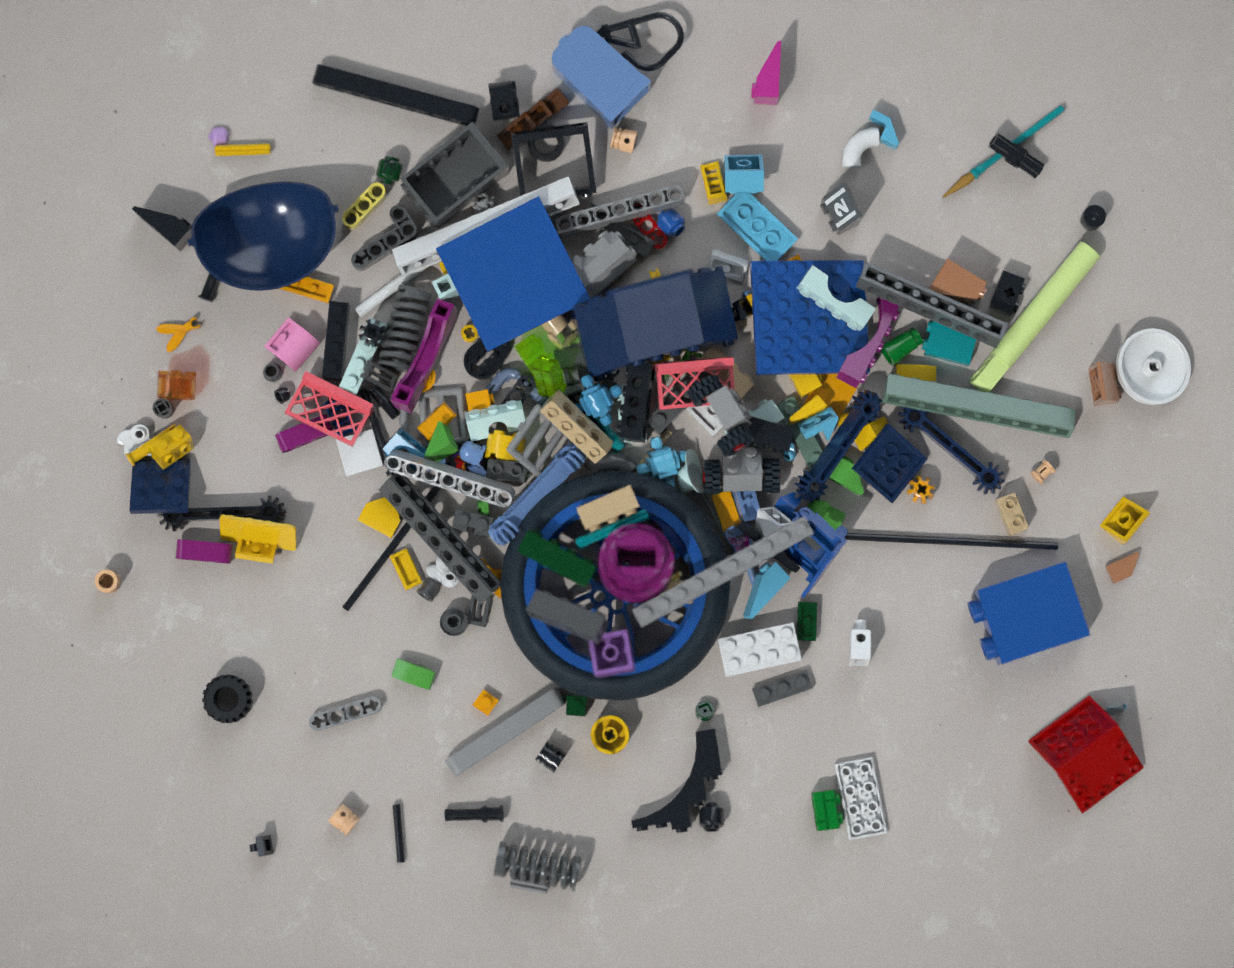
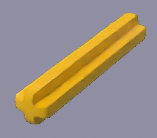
M269 143L216 145L214 152L216 156L271 154V145Z

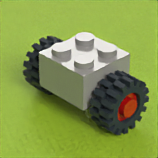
M717 375L708 376L688 389L687 394L694 406H701L709 402L724 429L728 432L717 442L724 457L735 455L754 442V437L748 429V426L751 425L749 411L743 404L740 405L742 400L733 388L729 389L726 385L723 386Z
M747 447L737 452V454L724 457L722 453L721 475L719 459L704 460L703 482L705 494H720V479L723 480V492L762 491L763 480L764 493H780L781 471L779 458H764L762 471L761 448Z

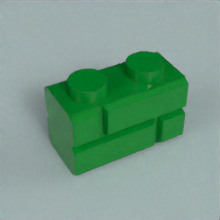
M835 790L812 792L811 797L816 831L839 829L840 824H843L842 812L838 813L837 805H840L839 793H835Z

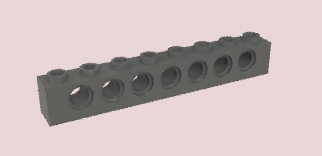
M866 262L855 286L994 348H997L1008 326V323Z
M395 473L379 488L382 495L480 604L501 587V582L406 476Z

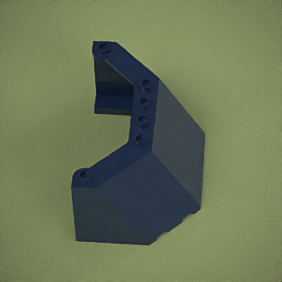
M723 266L715 267L714 271H711V267L699 268L696 273H694L693 269L680 271L606 292V297L602 298L601 295L588 299V304L582 305V303L574 305L571 315L588 374L597 382L606 379L605 376L632 364L633 367L645 364L644 361L652 359V362L659 361L668 354L674 357L682 354L681 351L689 349V352L701 349V346L723 344L724 347L734 345L738 335Z

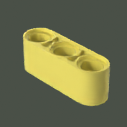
M378 182L371 184L344 212L342 221L346 228L350 230L357 229L386 199L387 192L383 184ZM377 188L383 190L382 195L379 197L373 196V191ZM368 202L370 205L367 210H361L359 208L360 204ZM349 216L356 217V221L353 224H348L346 220Z

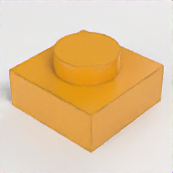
M483 689L472 705L489 716L499 700Z

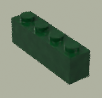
M534 529L532 532L528 530L517 552L586 589L597 569L594 566L595 562L587 557L584 560L577 557L578 553L570 548H567V550L560 548L561 544L553 539L549 541L543 539V534Z

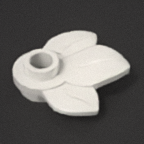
M137 424L131 430L122 431L117 438V443L125 445L124 454H129L150 440L149 430L145 425ZM142 431L143 436L138 437L136 432ZM150 453L145 457L150 458L152 455Z
M438 556L436 565L426 567V572L433 581L441 582L447 588H453L458 585L459 580ZM448 575H452L454 578L452 580H448L446 577Z

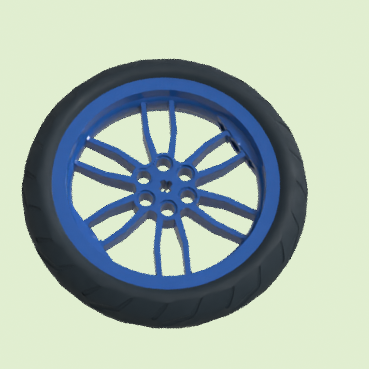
M605 471L584 475L559 485L538 501L527 513L518 526L519 532L515 534L516 538L509 543L504 556L501 574L502 605L507 625L517 646L540 673L555 684L585 697L604 700H628L649 696L674 685L693 671L705 658L715 644L727 615L730 580L694 599L692 604L683 605L687 610L680 624H676L664 617L659 618V621L674 627L675 632L655 650L637 657L635 655L633 629L627 607L635 603H627L621 600L623 603L622 608L619 610L613 609L612 602L618 598L605 588L602 581L597 583L591 578L589 582L592 586L591 591L571 600V603L578 604L590 599L594 605L590 610L592 612L598 611L601 607H606L608 609L609 623L606 633H611L613 616L623 614L628 632L630 633L636 671L597 678L594 675L591 656L576 650L566 637L571 633L531 618L527 613L526 609L535 591H541L542 569L546 568L517 552L527 531L532 532L534 529L543 534V539L547 541L553 539L556 541L569 526L581 519L576 508L629 485L639 504V508L636 509L637 512L646 510L649 519L660 526L665 533L663 535L676 551L675 555H673L674 561L680 556L688 566L690 578L727 559L715 527L689 497L666 482L639 473ZM623 515L618 516L619 520L623 519ZM603 539L598 541L600 549L604 543ZM562 545L559 546L560 548L567 550L566 547ZM578 553L577 557L584 560V557ZM623 563V567H630V564ZM598 591L605 594V599L602 602L594 599V595Z

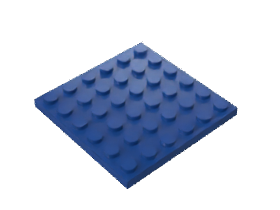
M863 260L750 262L756 375L838 374L846 357L868 344L867 323L860 331L853 330L847 326L845 321L833 317L829 310L820 308L816 305V301L810 297H804L800 294V290L797 289V286L813 265L828 275V289L835 299L845 303L854 302L859 298L866 301L865 291L855 287L864 268ZM870 367L865 371L868 374L870 373Z

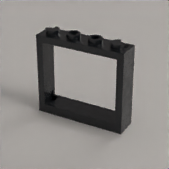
M587 122L511 132L520 196L525 194L518 142L583 134L590 186L574 189L576 195H581L582 197L593 196V193H596Z

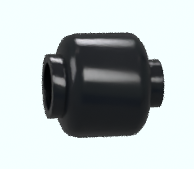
M708 802L706 806L701 807L699 810V825L704 828V831L717 832L724 826V809L717 806L715 802Z

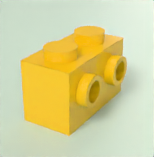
M180 424L150 444L149 448L152 458L164 470L192 451L194 445L192 437Z

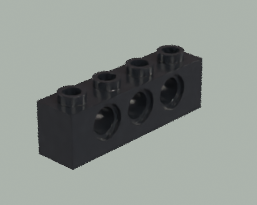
M645 363L633 367L632 364L629 367L627 366L625 371L627 384L624 385L622 392L625 398L624 404L620 406V416L622 418L621 423L617 426V435L625 441L645 443L655 378V366ZM642 379V385L635 388V381ZM639 398V404L632 407V400ZM635 416L637 422L635 425L630 426L629 419Z

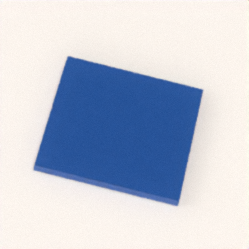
M539 196L436 248L487 352L572 310L574 305L584 304L590 299Z

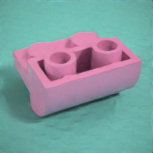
M288 317L264 347L296 372L320 342Z

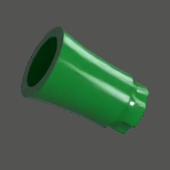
M911 328L886 341L881 349V353L886 361L894 367L909 353L917 349L923 343V339L916 329Z

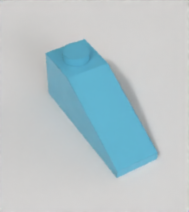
M769 561L760 566V571L756 574L743 614L746 619H753L790 580L788 574L776 562Z

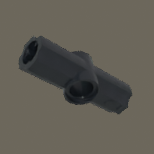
M997 133L989 142L988 147L1004 157V160L1013 167L1020 168L1033 178H1036L1042 172L1044 167L1042 162L1028 154L1029 152L1025 148L1012 143L1001 134Z

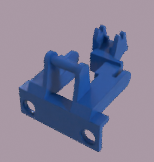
M792 492L781 496L774 507L792 522L805 516L814 533L811 537L821 546L820 549L815 551L802 540L784 550L809 574L805 579L809 582V585L801 595L804 598L815 587L847 542L844 538L848 534V530L844 526H839L834 530L818 513L814 514L807 507H802L799 512H796L795 509L799 506L802 498L800 496L796 498V493Z

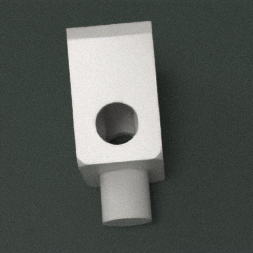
M855 620L854 629L851 630L849 636V666L868 667L871 660V630H866L865 620Z

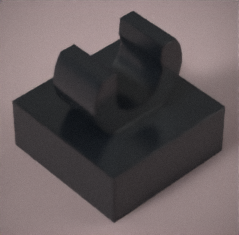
M746 298L732 303V312L736 311L738 314L734 321L744 320L753 315L752 308Z
M271 835L256 837V843L249 845L250 852L257 851L258 857L274 854Z

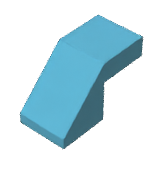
M872 110L868 120L885 128L879 142L896 150L899 142L891 119Z

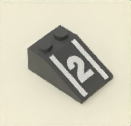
M843 182L824 196L821 200L822 204H820L824 215L828 214L831 220L828 222L833 232L836 231L837 235L858 226L862 218V214L846 182Z

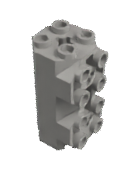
M605 230L598 236L599 240L594 245L590 243L583 249L584 255L579 258L576 255L571 259L590 299L598 296L637 262L636 251L630 245L627 247L624 244L625 239L618 231L608 233Z

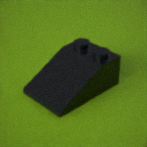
M137 206L132 208L141 219L180 252L188 244L187 239L191 238L192 226L183 217L179 219L173 215Z

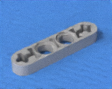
M373 696L319 712L310 717L309 725L313 730L321 731L378 713L382 709V702L379 698ZM371 700L378 702L379 705L376 706L375 711L372 708L366 709L367 714H364L362 702H364V706L371 704ZM353 705H357L360 708V714L355 717L349 712ZM334 711H339L342 715L339 722H334L331 719V714ZM327 713L330 725H327V722L321 723L319 728L317 725H313L315 717L324 719L326 718L324 714Z

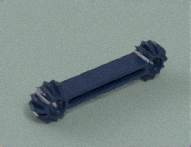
M864 390V392L858 391L857 397L852 396L854 402L849 405L853 408L811 470H803V476H798L800 480L795 483L798 486L795 491L800 494L803 500L813 502L814 499L820 500V495H826L824 489L829 487L825 483L867 421H874L875 415L880 416L878 410L883 409L879 405L882 400L878 398L877 393Z
M901 407L905 412H899L898 415L904 417L899 420V423L906 422L903 429L906 430L908 426H911L910 432L913 433L915 427H917L978 479L972 482L973 485L979 483L980 486L976 489L978 492L984 488L983 493L985 495L988 493V489L994 494L995 488L998 490L1002 488L997 483H1004L1005 481L1003 478H999L1004 472L997 473L999 465L993 469V463L989 462L988 468H986L925 416L930 412ZM917 412L920 418L918 421H912L909 414ZM922 423L927 424L932 430H934L938 435H940L943 438V440L941 441L940 439H938L934 434H932L928 429H926L922 425ZM960 454L965 456L969 461H971L975 466H977L980 469V472L976 471L965 460H963L960 457ZM985 473L992 475V483L984 481L983 476Z

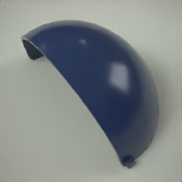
M270 182L253 185L224 195L206 206L194 219L191 227V238L187 239L189 246L194 247L203 267L221 282L245 290L263 291L278 289L305 278L325 260L335 239V213L339 212L338 206L332 204L330 197L323 190L306 183Z

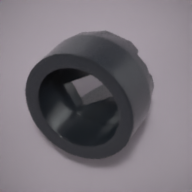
M281 387L274 391V396L280 404L290 399L291 392H287L288 388Z

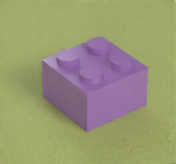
M627 630L606 633L599 644L589 641L594 675L597 678L636 671L630 633Z

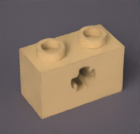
M1015 493L994 501L1008 536L1029 529Z

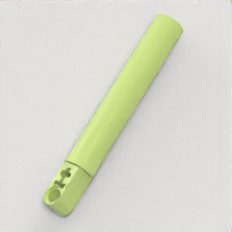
M1084 242L1078 243L1005 333L997 348L992 349L989 357L972 376L970 383L977 390L990 392L1005 372L1015 364L1100 259L1099 254Z

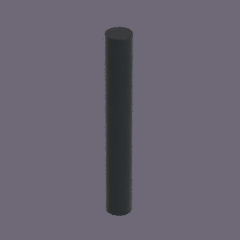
M400 804L392 805L397 863H404Z

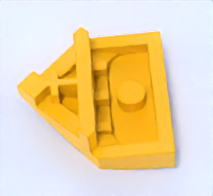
M383 497L366 503L358 521L392 538L401 522V515Z

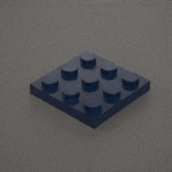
M886 424L851 469L887 501L893 504L928 458L891 425Z
M154 459L139 460L134 463L135 466H132L130 514L188 513L191 473L190 459H178L164 470Z

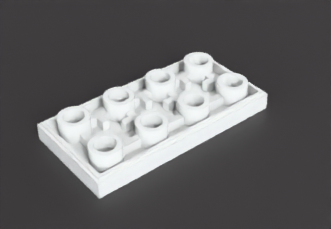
M873 757L834 764L848 839L854 840L886 834V824Z

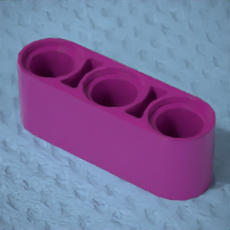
M322 415L323 419H327V415ZM319 416V417H316V418H314V419H311L310 421H312V422L320 421V420H321V417H320V416ZM326 422V429L332 431L330 423ZM304 423L275 434L281 453L294 450L328 436Z
M177 539L175 559L231 564L232 544Z

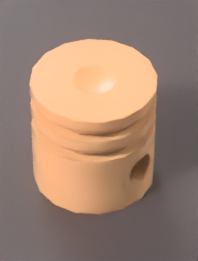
M615 126L610 148L615 147V150L619 148V151L632 154L638 132L629 129L622 130L621 127L618 129V126ZM626 138L630 140L628 144L625 142Z
M102 570L95 577V586L101 592L114 593L121 586V578L114 571Z
M342 804L328 822L337 830L341 829L340 832H344V835L347 836L361 818H357L356 814L353 815V812Z

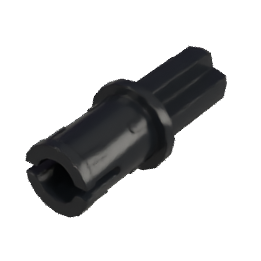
M375 385L368 391L379 404L378 407H381L392 420L400 415V411L390 401L391 398L387 397L378 386Z

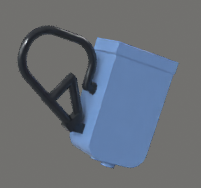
M655 12L611 25L604 24L601 25L597 32L588 26H579L568 36L564 35L558 43L560 45L552 54L553 70L612 130L651 89V81L636 68L642 71H655L663 67L681 48L684 41V31L680 22L665 12ZM654 19L668 20L676 28L678 35L675 45L660 61L652 65L640 63L628 51H624L620 55L610 45L615 44L632 49L641 48V42L635 25ZM628 28L632 41L611 36L610 33Z

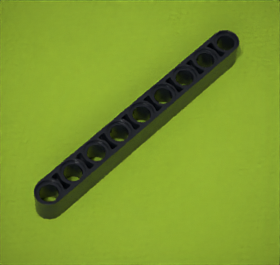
M317 64L312 81L314 85L463 126H468L471 122L475 124L479 113V108L473 105Z

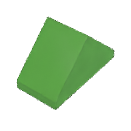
M438 421L424 455L427 459L436 462L458 451L451 429L441 421Z

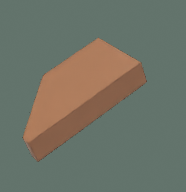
M1139 552L1105 566L1113 584L1132 576Z

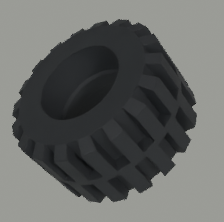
M220 675L217 678H213L206 685V689L203 691L204 697L202 698V702H204L203 708L207 711L208 716L212 717L215 721L221 723L238 722L247 716V712H250V706L253 704V694L249 689V685L243 679L234 675ZM227 687L234 689L238 694L236 707L228 711L221 709L217 704L218 693Z

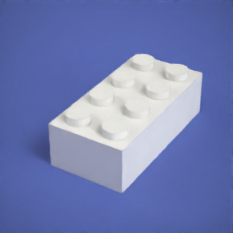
M794 623L717 639L725 677L802 660Z

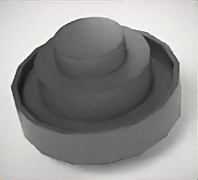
M458 608L447 609L440 617V627L449 636H459L468 627L467 615Z

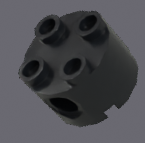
M515 80L488 83L494 121L520 117Z

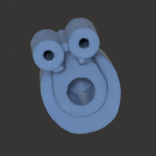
M467 441L460 448V457L463 461L471 464L467 467L471 473L485 477L487 471L479 463L487 446H480L472 441Z

